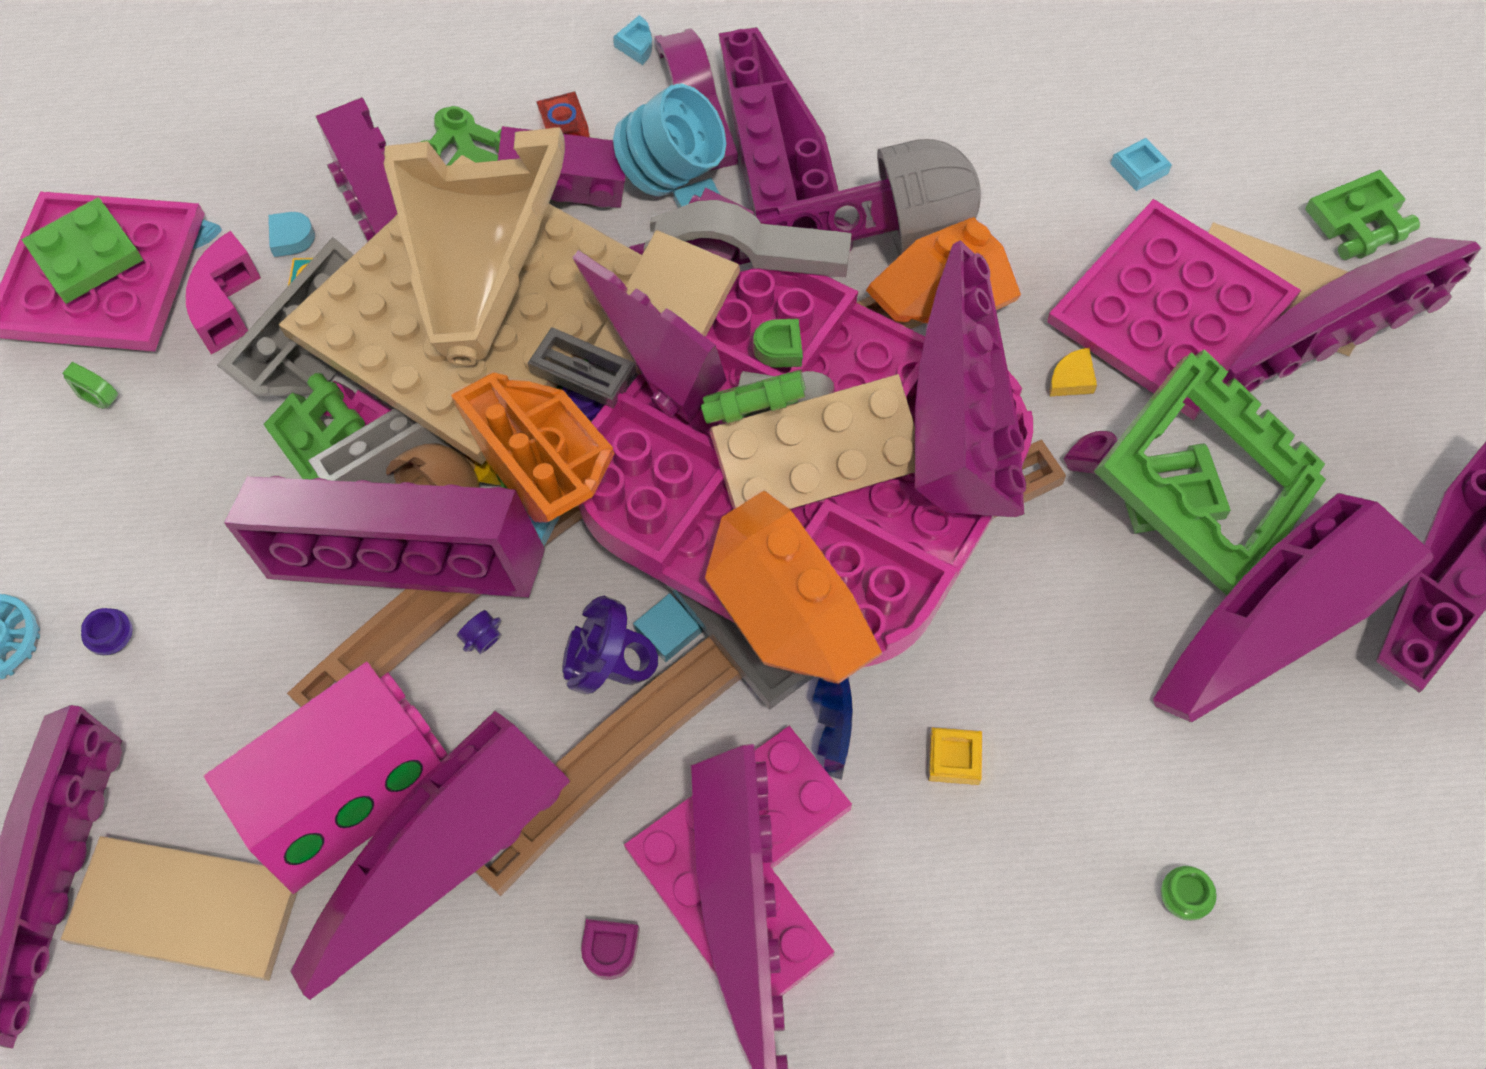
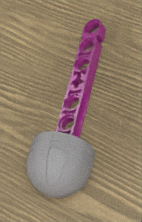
M918 139L877 150L880 181L777 206L778 210L755 216L761 224L792 227L797 218L808 216L816 221L815 229L852 233L851 241L891 232L897 253L900 256L919 238L971 217L977 218L981 203V187L974 166L961 151L943 141ZM868 201L867 207L872 216V219L867 221V215L862 206V202ZM843 206H852L858 211L856 221L849 226H840L834 222L836 211ZM645 243L628 248L643 255ZM738 249L732 262L742 265L751 261L745 253Z

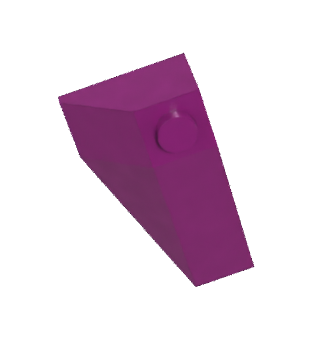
M578 250L572 258L591 293L653 392V396L650 399L669 417L672 418L678 413L687 422H690L702 409L701 405L704 404L703 397L716 393L727 381L716 345L668 308L660 313L650 302L649 297L636 288L630 295L627 294V287L613 272Z

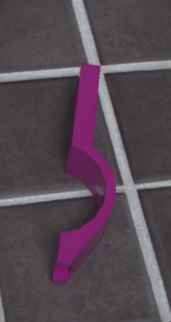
M692 28L676 34L654 36L659 57L666 59L673 85L682 83L694 87L707 97L718 112L724 126L727 143L724 158L716 167L709 171L738 165V153L716 94L711 66L702 40Z

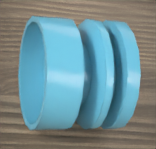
M682 83L670 85L652 97L647 104L640 105L634 112L625 115L616 124L613 135L614 151L622 171L633 185L644 193L657 197L672 193L678 187L687 184L691 178L699 177L716 167L724 158L727 144L724 126L716 109L707 97L697 89Z

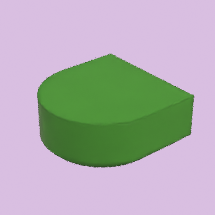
M775 319L759 325L755 330L753 338L755 357L761 363L770 367H802L803 354L799 319Z
M71 362L62 373L64 379L78 398L98 408H108L118 396L117 391L106 380L74 362Z

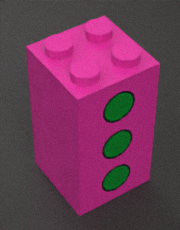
M367 661L203 775L248 850L292 894H295L371 838L413 788L448 755L418 710L407 701L405 694L392 676L387 672L379 678Z

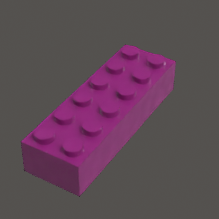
M247 476L224 521L226 527L265 577L273 580L529 598L545 551L516 490L503 487L473 488L453 484L433 486L416 485L410 482L393 484L373 483L366 480L353 482L333 481L323 478L292 479L281 476Z

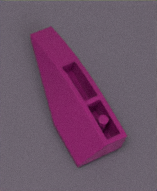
M758 27L718 33L738 149L750 209L754 212V216L778 210L777 206L839 191L825 134ZM802 216L795 220L792 227L811 229L816 225V221L811 217Z
M1428 237L1349 271L1322 286L1283 314L1259 335L1230 366L1222 382L1226 384L1229 380L1235 378L1249 392H1252L1265 380L1276 375L1279 378L1287 377L1299 369L1302 364L1316 359L1318 362L1323 361L1336 353L1339 348L1349 343L1360 345L1373 337L1379 330L1386 327L1396 329L1407 323L1418 313L1425 310L1428 313H1433L1439 310L1452 298L1450 292L1454 286L1470 273L1471 267L1469 265L1481 250L1480 245L1476 241Z
M960 240L952 245L937 288L919 366L915 405V489L945 512L1016 518L1024 515L1023 493L1026 491V481L1022 473L1021 454L1024 450V441L1020 433L990 282V269L981 254H974Z
M1486 441L1443 493L1423 543L1432 551L1434 560L1407 583L1376 658L1378 664L1418 693L1427 686L1486 610Z
M1337 493L1277 543L1219 604L1181 654L1153 698L1155 706L1186 721L1194 722L1368 618L1434 560L1432 551L1377 501Z
M69 705L44 716L7 811L0 835V1047L13 1049L17 1036L27 1025L30 1016L29 1002L37 980L47 969L50 958L49 946L56 926L62 922L66 915L69 902L67 895L75 873L81 869L85 862L87 854L86 842L93 822L100 817L103 811L104 791L110 774L117 769L121 760V743L123 740L81 706Z
M494 711L413 788L382 823L347 870L317 918L290 971L302 994L307 999L311 1000L325 988L334 984L339 977L480 869L500 850L510 847L518 839L522 829L540 811L551 807L558 799L560 791L570 782L566 775L513 723L497 711Z
M747 744L691 765L696 872L706 936L720 992L749 1069H788L787 1054L776 1055L774 1036L776 1031H785L783 996H772L770 973H781L778 938L768 939L766 917H776L774 883L764 884L763 863L772 862L770 815H759L760 810H768L766 762H755L754 744Z

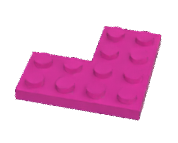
M790 725L755 750V762H766L768 778V810H760L759 815H770L772 831V862L763 863L764 884L774 883L776 917H766L768 939L778 938L781 973H770L772 996H783L832 958L835 953L773 871V868L852 808V803ZM690 796L626 842L624 847L716 976L706 936L698 886L693 796Z

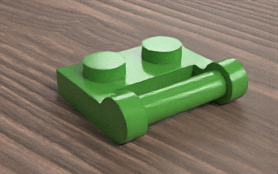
M1205 443L1189 445L1186 451L1148 456L1151 459V467L1156 473L1190 469L1192 472H1195L1163 479H1172L1186 492L1187 502L1198 512L1206 511L1216 521L1227 518L1231 509L1209 448ZM1124 500L1134 533L1156 530Z

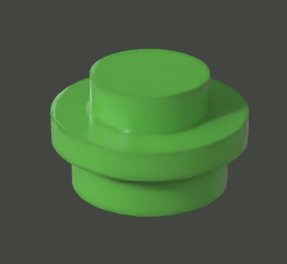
M1180 866L1173 869L1166 875L1161 885V897L1164 905L1174 916L1187 921L1202 919L1215 906L1217 894L1214 883L1205 872L1196 867Z

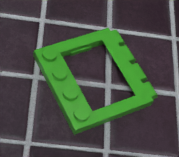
M1203 349L1196 356L1191 352L1178 362L1094 472L1227 596L1237 583L1277 543L1290 533L1326 479L1320 474L1325 463L1302 441L1297 442L1291 447L1289 444L1294 439L1295 434L1268 409L1257 415L1256 412L1262 403L1235 378L1229 380L1226 384L1223 383L1222 380L1228 371ZM1186 397H1189L1284 487L1244 546L1242 544L1233 545L1221 533V525L1206 511L1198 512L1187 502L1186 492L1172 479H1163L1152 469L1151 459L1144 453L1152 441L1164 433L1184 407L1183 401Z

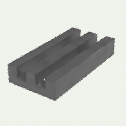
M553 327L550 328L528 361L531 373L613 409L618 402V394H623L627 388L628 378L632 379L636 373L634 362ZM554 345L565 351L582 357L588 361L605 367L611 371H614L617 374L616 376L610 375L604 371H601L597 368L590 366L589 362H586L577 357L571 358L551 348Z

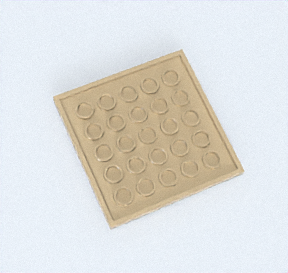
M461 155L452 165L475 162ZM548 204L542 217L538 235L518 275L519 287L486 357L476 361V364L472 366L451 364L448 362L447 357L440 354L430 344L409 277L412 267L397 223L399 220L398 215L278 325L287 338L482 465L486 458L455 406L451 395L493 372L507 375L509 380L530 381L556 388L558 384L531 373L528 367V361L550 328L553 327L594 345L607 321L606 315L582 278L572 257L579 250L613 272L625 286L642 257L641 254L551 204ZM554 345L551 348L571 358L584 359Z

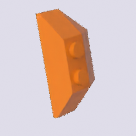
M975 217L917 239L875 278L866 289L868 294L894 321L909 323L910 319L928 324L937 288L952 245L961 240L974 254L979 253L986 260L990 269V282L996 310L1017 301L1021 296L1004 246Z
M493 372L451 395L455 406L487 462L508 489L516 490L526 512L534 522H549L594 496L614 456V450L563 390L530 381L509 380L507 375Z
M764 490L721 518L705 580L764 665L802 675L823 678L825 681L839 684L882 655V651L853 594L788 507Z

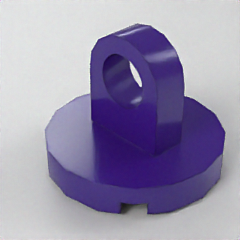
M606 595L594 598L582 611V615L588 617L583 627L575 626L568 638L562 664L563 677L569 680L566 686L570 690L585 695L593 694L603 685L607 678L625 685H635L649 679L655 673L658 666V654L653 643L644 635L627 629L628 617L624 604ZM626 648H631L638 654L640 659L639 671L631 669L626 664L624 659Z

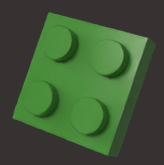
M99 197L21 239L65 304L143 261L137 249Z

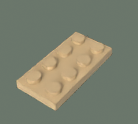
M899 374L788 405L787 408L767 411L743 418V420L711 427L709 430L733 510L764 490L789 509H793L915 473V426Z

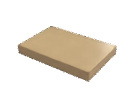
M656 230L626 284L627 294L630 295L636 288L649 297L650 302L660 313L668 308L706 337L740 272V268L737 263ZM607 319L594 345L634 362ZM636 366V373L642 375Z

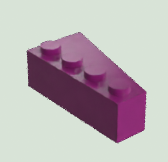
M363 97L315 117L333 160L332 163L327 164V168L337 188L346 187L347 191L342 193L343 198L352 216L361 215L363 220L357 223L366 242H368L398 213L383 164L386 141L379 127L374 128L369 108Z

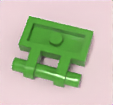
M1381 170L1312 197L1305 208L1329 239L1344 234L1349 239V241L1338 246L1339 256L1343 260H1348L1355 256L1358 258L1369 256L1376 252L1377 247L1386 243L1394 245L1408 238L1410 233L1420 228V221L1416 215L1412 214L1403 218L1398 213L1406 198ZM1376 221L1380 228L1371 231L1366 224Z
M802 370L706 395L703 397L704 404L701 405L706 423L719 420L731 423L743 420V417L751 415L750 412L769 407L771 411L787 408V405L797 403L798 399L805 397L806 385Z
M315 373L309 377L307 383L313 392L307 399L304 396L291 393L263 424L302 479L319 478L308 460L363 428L365 425L360 414L355 409H349L345 404L343 392L337 384L331 381L328 382L322 373ZM326 411L334 418L328 427L320 419Z

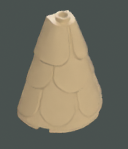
M560 127L515 132L514 149L520 157L518 159L446 166L428 141L385 146V160L383 164L399 217L397 223L412 267L409 277L430 344L440 354L447 357L448 362L451 364L472 366L476 364V361L486 357L519 287L518 275L538 235L540 222L562 170L565 140Z

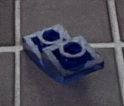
M849 677L839 684L819 678L812 703L820 705L818 723L828 726L824 728L817 755L825 757L824 769L829 776L842 780L852 732L853 707Z

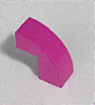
M231 230L204 251L194 265L186 286L185 300L188 316L211 355L243 337L248 331L228 297L261 278L248 252Z

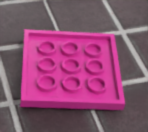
M40 191L0 283V338L155 352L205 215L200 204ZM99 197L137 249L143 261L65 304L21 239Z
M1152 199L1052 309L1047 323L1083 347L1089 348L1092 353L1154 394L1178 362L1191 352L1196 356L1205 349L1228 371L1230 366L1255 339L1285 314L1296 301L1301 290L1157 200ZM1189 397L1184 399L1183 403L1185 405L1180 412L1195 420L1202 410Z

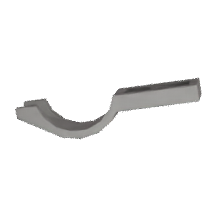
M719 200L696 201L651 217L650 232L655 233L658 230L684 242L698 238L723 240L737 246L745 253L754 268L845 278L847 275L852 233L761 224L756 216L742 207ZM650 240L645 242L644 251L648 246Z

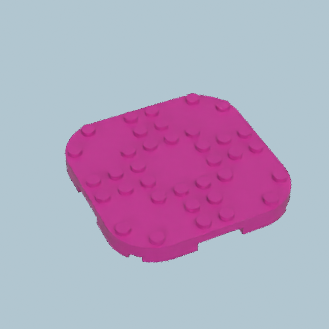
M754 268L739 272L706 338L716 345L727 379L717 392L738 387L742 371L770 376H778L800 369L802 372L814 371L826 375L833 381L834 392L899 374L915 426L918 374L925 336L858 304L857 290L826 275ZM799 319L803 354L802 367H770L761 363L753 352V338L757 327L769 320ZM1008 371L1019 429L1024 441V450L1021 452L1023 467L1033 437L1032 411H1027L1020 396L1023 388ZM639 374L623 394H618V402L614 409L605 405L591 422L613 447L614 456L594 496L578 505L581 516L592 535L609 552L734 622L705 580L721 518L733 510L709 431L711 427L727 422L719 420L707 424L702 409L690 422H687L678 413L672 418L669 417L652 402L650 398L653 396V392L644 377ZM915 473L790 509L853 594L882 651L881 656L864 667L880 664L896 657L912 646L923 635L994 516L943 511L915 489Z

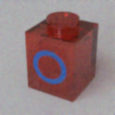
M575 91L536 101L541 129L560 127L563 134L590 137L589 127Z

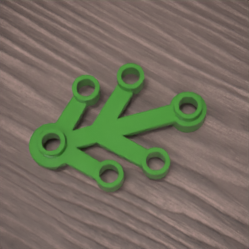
M449 106L440 109L435 114L434 127L437 132L431 140L421 141H428L440 158L441 153L449 144H455L457 151L446 166L452 165L461 155L475 163L498 161V155L475 146L472 139L494 147L496 152L499 153L501 129L495 132L475 123L474 117L467 110L457 106Z

